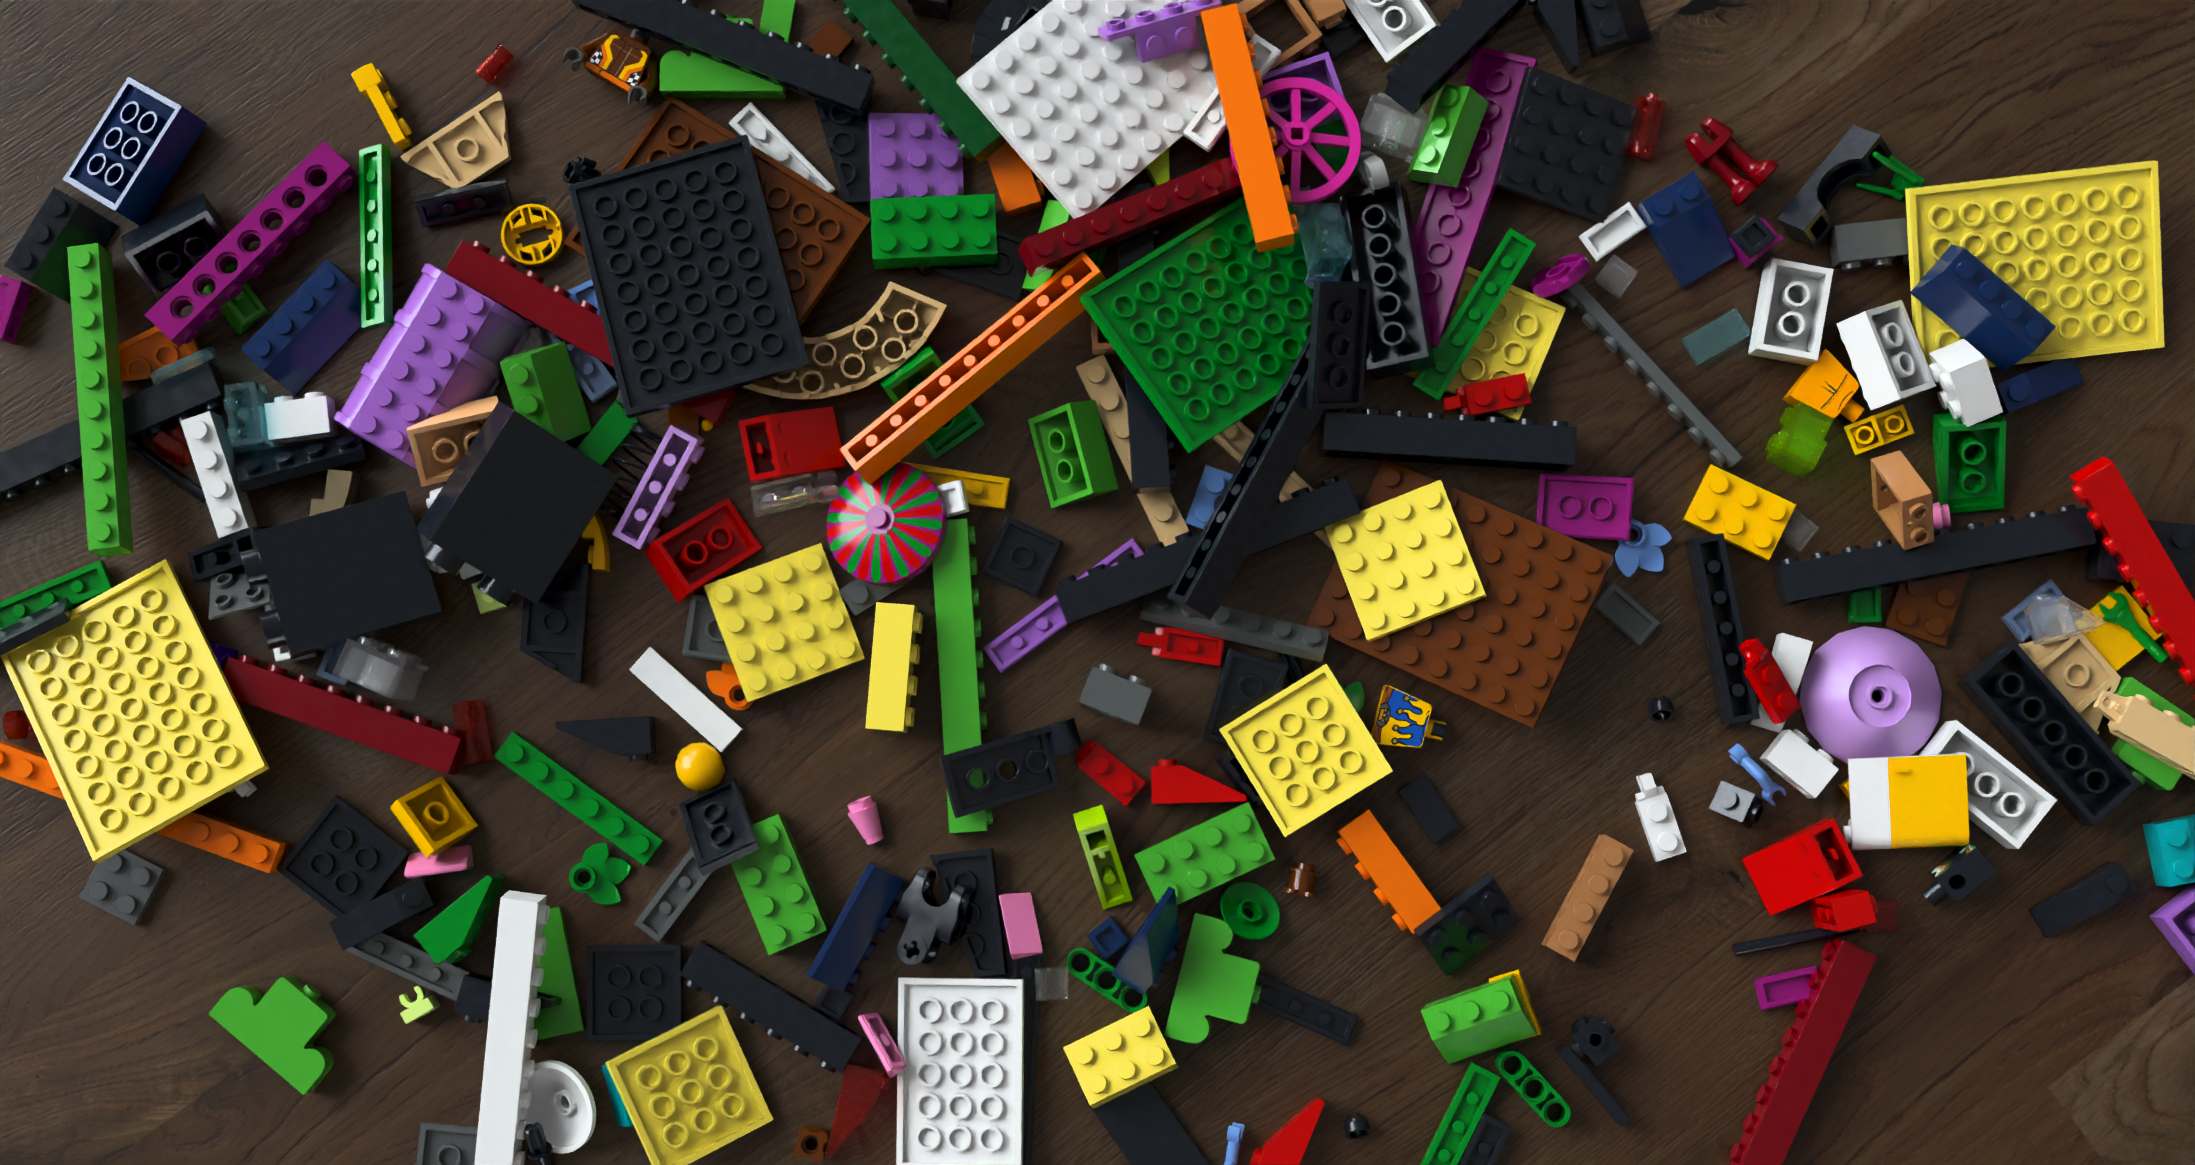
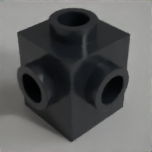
M1583 1015L1570 1026L1572 1031L1568 1036L1573 1042L1569 1046L1581 1060L1586 1057L1596 1067L1621 1047L1611 1035L1615 1032L1614 1028L1603 1016L1598 1019L1593 1015L1588 1017ZM1594 1034V1040L1590 1042V1036Z

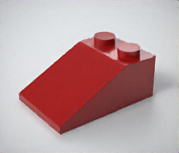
M727 497L654 540L644 553L677 603H680L690 597L691 594H695L703 589L704 585L714 582L759 552L762 547Z

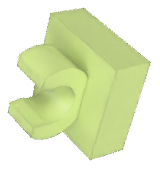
M421 985L414 987L417 993V1000L415 1002L411 1001L406 993L399 996L401 1004L408 1008L400 1013L405 1024L414 1022L441 1006L435 995L426 998V991Z

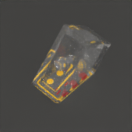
M2050 593L2032 598V603L2023 609L2034 645L2095 632L2104 625L2102 617L2063 595L2053 598Z

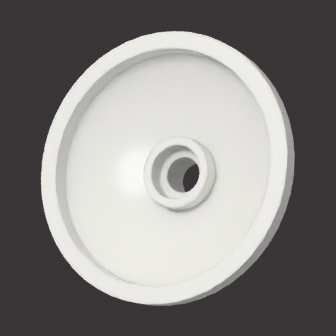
M544 1060L536 1063L531 1079H528L527 1090H530L532 1095L528 1110H525L524 1121H528V1124L539 1122L542 1125L546 1140L552 1145L553 1153L565 1154L573 1152L588 1142L595 1128L596 1106L592 1092L583 1077L571 1066L556 1060Z

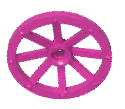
M1288 77L1263 84V88L1258 89L1261 99L1283 92H1290L1291 122H1287L1270 107V117H1266V119L1282 131L1275 132L1277 143H1280V146L1274 151L1275 157L1281 155V158H1283L1286 154L1291 155L1290 194L1292 203L1287 205L1313 204L1335 194L1351 177L1360 154L1361 133L1353 110L1335 90L1315 80ZM1300 92L1314 95L1328 103L1305 123L1301 122ZM1336 111L1345 124L1348 137L1313 133L1311 131ZM1295 133H1296V134H1299V135L1301 136L1302 140H1300V139H1294V140H1293V139L1291 138V136H1292V134H1295ZM1229 138V146H1230L1231 158H1232V161H1233V163H1234V166H1235V168H1236V170H1237V165H1236V161H1235V157H1234V153H1233L1231 141H1230V138ZM1311 144L1349 148L1346 162L1338 174L1332 170ZM1302 154H1305L1328 180L1326 184L1312 190L1300 191Z

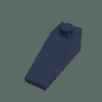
M2074 359L2055 360L1996 384L1995 388L2003 410L2000 413L2001 416L2084 383Z

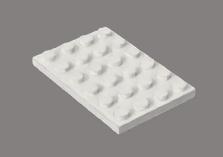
M898 978L897 1048L907 1067L897 1074L896 1165H1023L1024 979Z

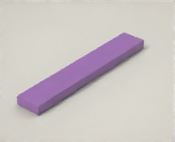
M1132 538L1094 567L1105 564L1107 569L1117 565L1116 559L1134 553L1136 558L1144 555V553ZM1088 572L1081 575L1077 580L1088 576ZM1054 595L983 648L1001 674L1067 626L1056 596Z

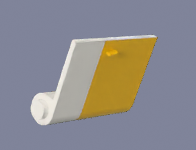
M1965 753L1848 759L1851 819L1848 821V826H1843V836L1847 844L1850 845L1851 850L1969 845Z

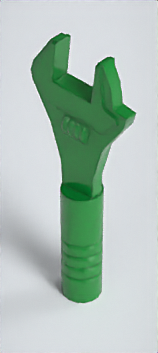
M2109 592L2108 595L2117 602L2110 610L2101 603L2098 605L2104 615L2102 620L2118 624L2126 629L2159 664L2168 657V654L2134 620L2125 596L2121 593Z

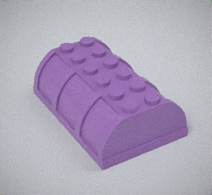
M430 263L425 264L422 268L421 277L401 310L398 309L394 315L393 325H391L370 362H366L360 372L362 375L341 411L338 410L333 417L335 423L415 469L417 468L406 428L433 416L451 411L450 409L464 403L495 396L505 380L500 362L506 356L521 353L537 326L447 275L444 271Z

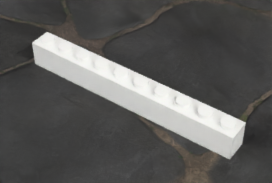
M509 890L500 897L474 1165H524L525 1151H521L522 1140L526 1139L525 1126L528 1124V1121H524L525 1110H528L532 1095L531 1091L527 1090L528 1079L532 1078L535 1066L534 1060H530L531 1048L535 1047L538 1036L537 1029L533 1028L534 1018L538 1017L541 1000L537 998V988L541 986L544 976V969L540 967V957L544 955L547 945V938L543 937V927L548 923L550 907L546 905L547 895Z

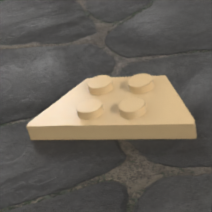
M498 91L400 157L405 163L451 189L477 183L511 160L503 95Z
M2080 630L2018 644L2098 735L2099 732L2097 730L2103 714L2093 708L2094 703L2101 691L2116 692L2121 677Z

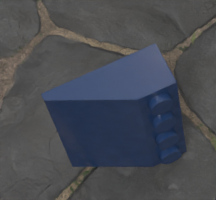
M127 77L63 180L141 226L150 216L152 209L167 189L178 168L183 164L185 157L200 137L207 123L181 105Z

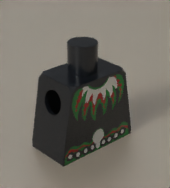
M1969 842L1967 846L1955 848L1929 872L1935 882L1921 893L1933 907L1947 896L1958 902L1998 871ZM1953 875H1957L1956 880L1953 883H1949V879Z

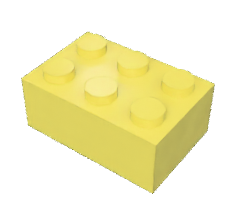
M1149 1006L1063 1047L1087 1101L1093 1109L1178 1068Z

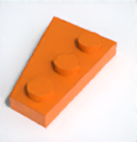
M156 326L119 344L121 383L178 375L207 362L195 338L190 343L183 344L179 348Z

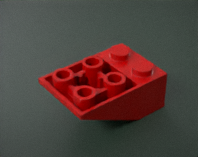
M833 406L769 414L738 421L750 482L755 486L846 467L844 455L839 450L842 448Z
M1824 818L1741 859L1769 916L1833 891L1863 876L1836 820L1833 818Z

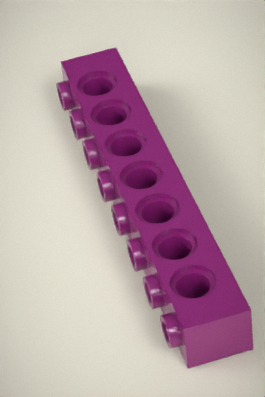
M323 141L160 299L145 316L179 348L183 344L190 343L197 336L198 329L205 322H210L218 316L221 311L220 307L228 300L235 299L242 292V286L250 278H256L263 272L265 263L273 256L280 255L286 249L287 242L295 234L299 235L307 229L311 218L317 213L324 212L330 206L331 199L339 191L343 192L351 186L354 180L353 177L356 175L352 167ZM318 177H327L324 185L319 187L313 186L314 181ZM305 198V202L301 207H291L295 199ZM276 219L283 220L280 228L276 230L269 229L272 221ZM260 241V246L256 251H247V247L251 242ZM238 263L235 272L225 273L228 264ZM209 284H215V291L210 295L204 296V288ZM193 306L191 315L185 318L180 317L183 308Z

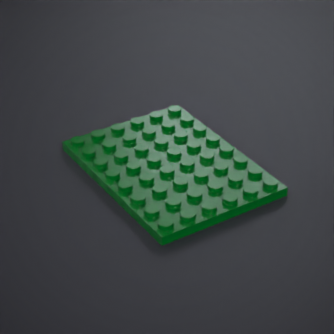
M1244 196L1092 288L1079 298V301L1188 454L1275 398L1311 333L1313 289L1303 283L1319 250V246L1296 215L1299 232L1294 233L1295 244L1258 253ZM1287 205L1289 215L1295 214L1292 208Z

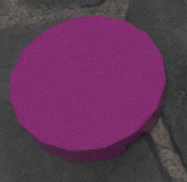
M1581 253L1570 254L1558 259L1555 262L1557 266L1551 270L1549 267L1543 268L1534 276L1530 283L1535 296L1543 298L1557 294L1579 281L1590 269V263Z

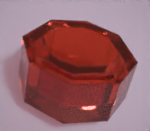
M23 710L8 711L4 714L3 727L7 738L13 741L27 739L30 725L29 719Z

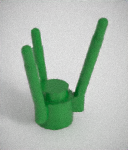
M1875 151L1872 154L1873 157L1895 172L1890 185L1894 186V189L1863 182H1856L1855 184L1857 188L1888 195L1900 201L1903 196L1906 197L1905 189L1921 187L1924 178L1906 167L1893 155L1886 158Z

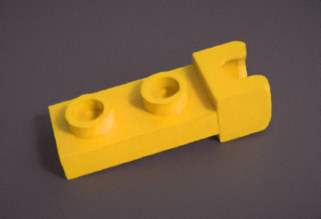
M370 63L351 73L359 91L367 99H371L394 144L401 150L412 146L408 135L412 134V131L403 117L399 119L394 111L398 105L390 91L384 92L389 87L380 70H376L374 64Z

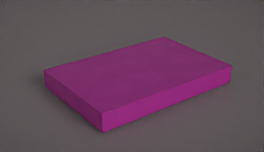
M1540 473L1536 523L1570 538L1630 541L1634 478Z

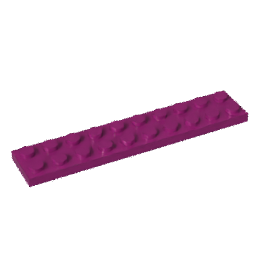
M1482 47L1474 57L1465 86L1474 89L1489 104L1457 188L1430 184L1414 229L1433 348H1438L1441 337L1447 329L1496 188L1493 186L1524 71L1525 68L1530 66L1538 67L1539 63L1535 58Z

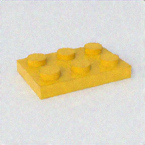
M1710 464L1682 521L1711 535L1724 533L1725 542L1768 562L1796 504Z

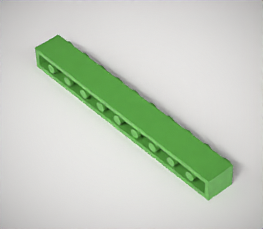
M99 243L67 247L88 550L101 557L131 554L134 551L112 253Z
M967 518L947 520L943 544L932 561L944 755L984 744L982 731L988 730L987 713L981 712L980 699H986L985 681H979L978 668H984L983 650H977L976 637H982L981 619H975L974 606H980L979 588H973L972 575H978L977 557H971L970 545L976 544L975 526H969ZM978 769L974 770L970 774V783L976 788L983 786L985 783L984 773ZM947 791L949 833L988 831V824H993V807L955 818Z

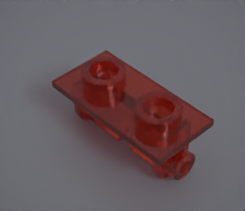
M1648 93L1647 97L1636 94L1633 106L1637 107L1625 151L1626 155L1651 161L1666 102L1659 100L1660 96L1658 94Z
M483 699L465 700L452 704L456 729L462 731L460 737L466 738L467 744L462 758V766L494 760Z

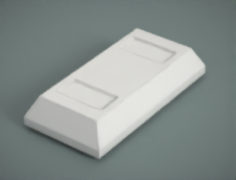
M1630 202L1610 214L1604 220V223H1597L1581 234L1579 238L1597 262L1647 226Z

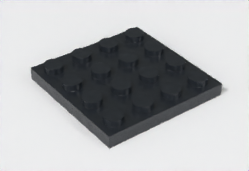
M1535 67L1525 68L1493 186L1595 224L1604 223L1609 213L1637 107Z

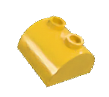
M442 776L397 799L390 807L427 860L443 853L478 826Z

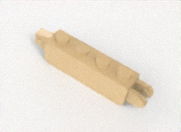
M2107 690L2101 691L2093 708L2110 720L2108 728L2111 734L2195 780L2194 725L2190 728L2181 723L2182 718L2179 715L2168 710L2162 712L2154 708V702L2142 695L2136 694L2135 696L2123 697Z

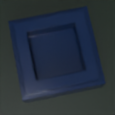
M1112 916L1086 935L1105 961L1130 942Z

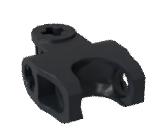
M922 867L910 886L903 893L896 911V919L907 924L897 948L901 961L908 965L928 964L936 958L942 942L950 946L957 942L968 919V909L972 897L971 887L965 884H958L952 891L948 901L941 906L933 897L936 871L929 867Z

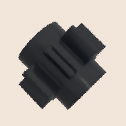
M577 157L576 161L570 160L566 164L563 171V181L572 185L600 177L601 172L594 169L597 164L596 161L586 157Z

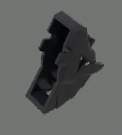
M992 0L983 10L973 29L971 62H973V66L1050 2L1046 0Z

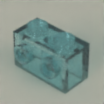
M1339 203L1309 204L1298 220L1309 276H1338L1352 256V247L1347 242L1345 233V217L1341 215Z
M256 381L225 385L223 403L228 415L229 426L227 428V435L231 447L240 451L274 447L273 442L268 440L264 406L265 403H268L266 386Z

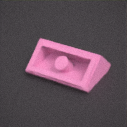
M470 845L451 847L429 860L425 858L422 852L412 853L408 857L404 876L414 878L472 869L474 867L472 847Z
M1031 892L999 895L1012 959L1042 954L1043 948Z
M879 1013L860 1015L858 1020L889 1078L894 1077L907 1067L905 1060Z

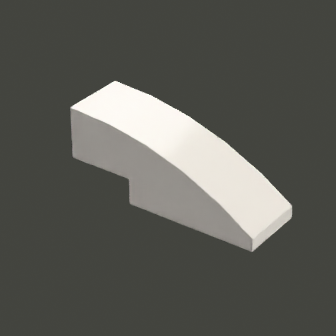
M1780 633L1776 636L1772 656L1796 696L1813 642ZM1757 696L1760 719L1750 720L1749 724L1781 733L1785 721L1780 724H1774Z

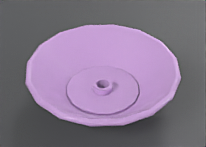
M1862 626L1837 633L1814 652L1802 676L1799 703L1801 704L1807 730L1823 750L1848 764V759L1911 756L1927 743L1939 721L1942 690L1933 663L1917 643L1892 629ZM1874 691H1878L1881 694L1879 702H1875L1872 698Z

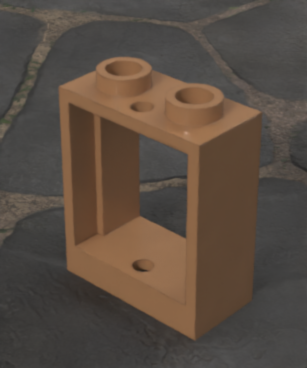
M1243 0L1237 4L1239 14L1245 13L1248 20L1276 0ZM1298 0L1284 1L1308 36L1283 52L1269 71L1293 64V61L1302 55L1304 58H1307L1320 48L1318 44L1321 42L1322 33ZM1249 23V31L1244 32L1246 42H1250L1256 34Z
M1899 450L1870 459L1873 508L1903 550L1934 542L1932 492L1904 454Z

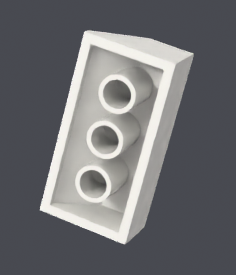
M1344 0L1386 63L1409 52L1415 45L1420 46L1424 43L1425 37L1433 27L1439 28L1441 26L1424 0Z

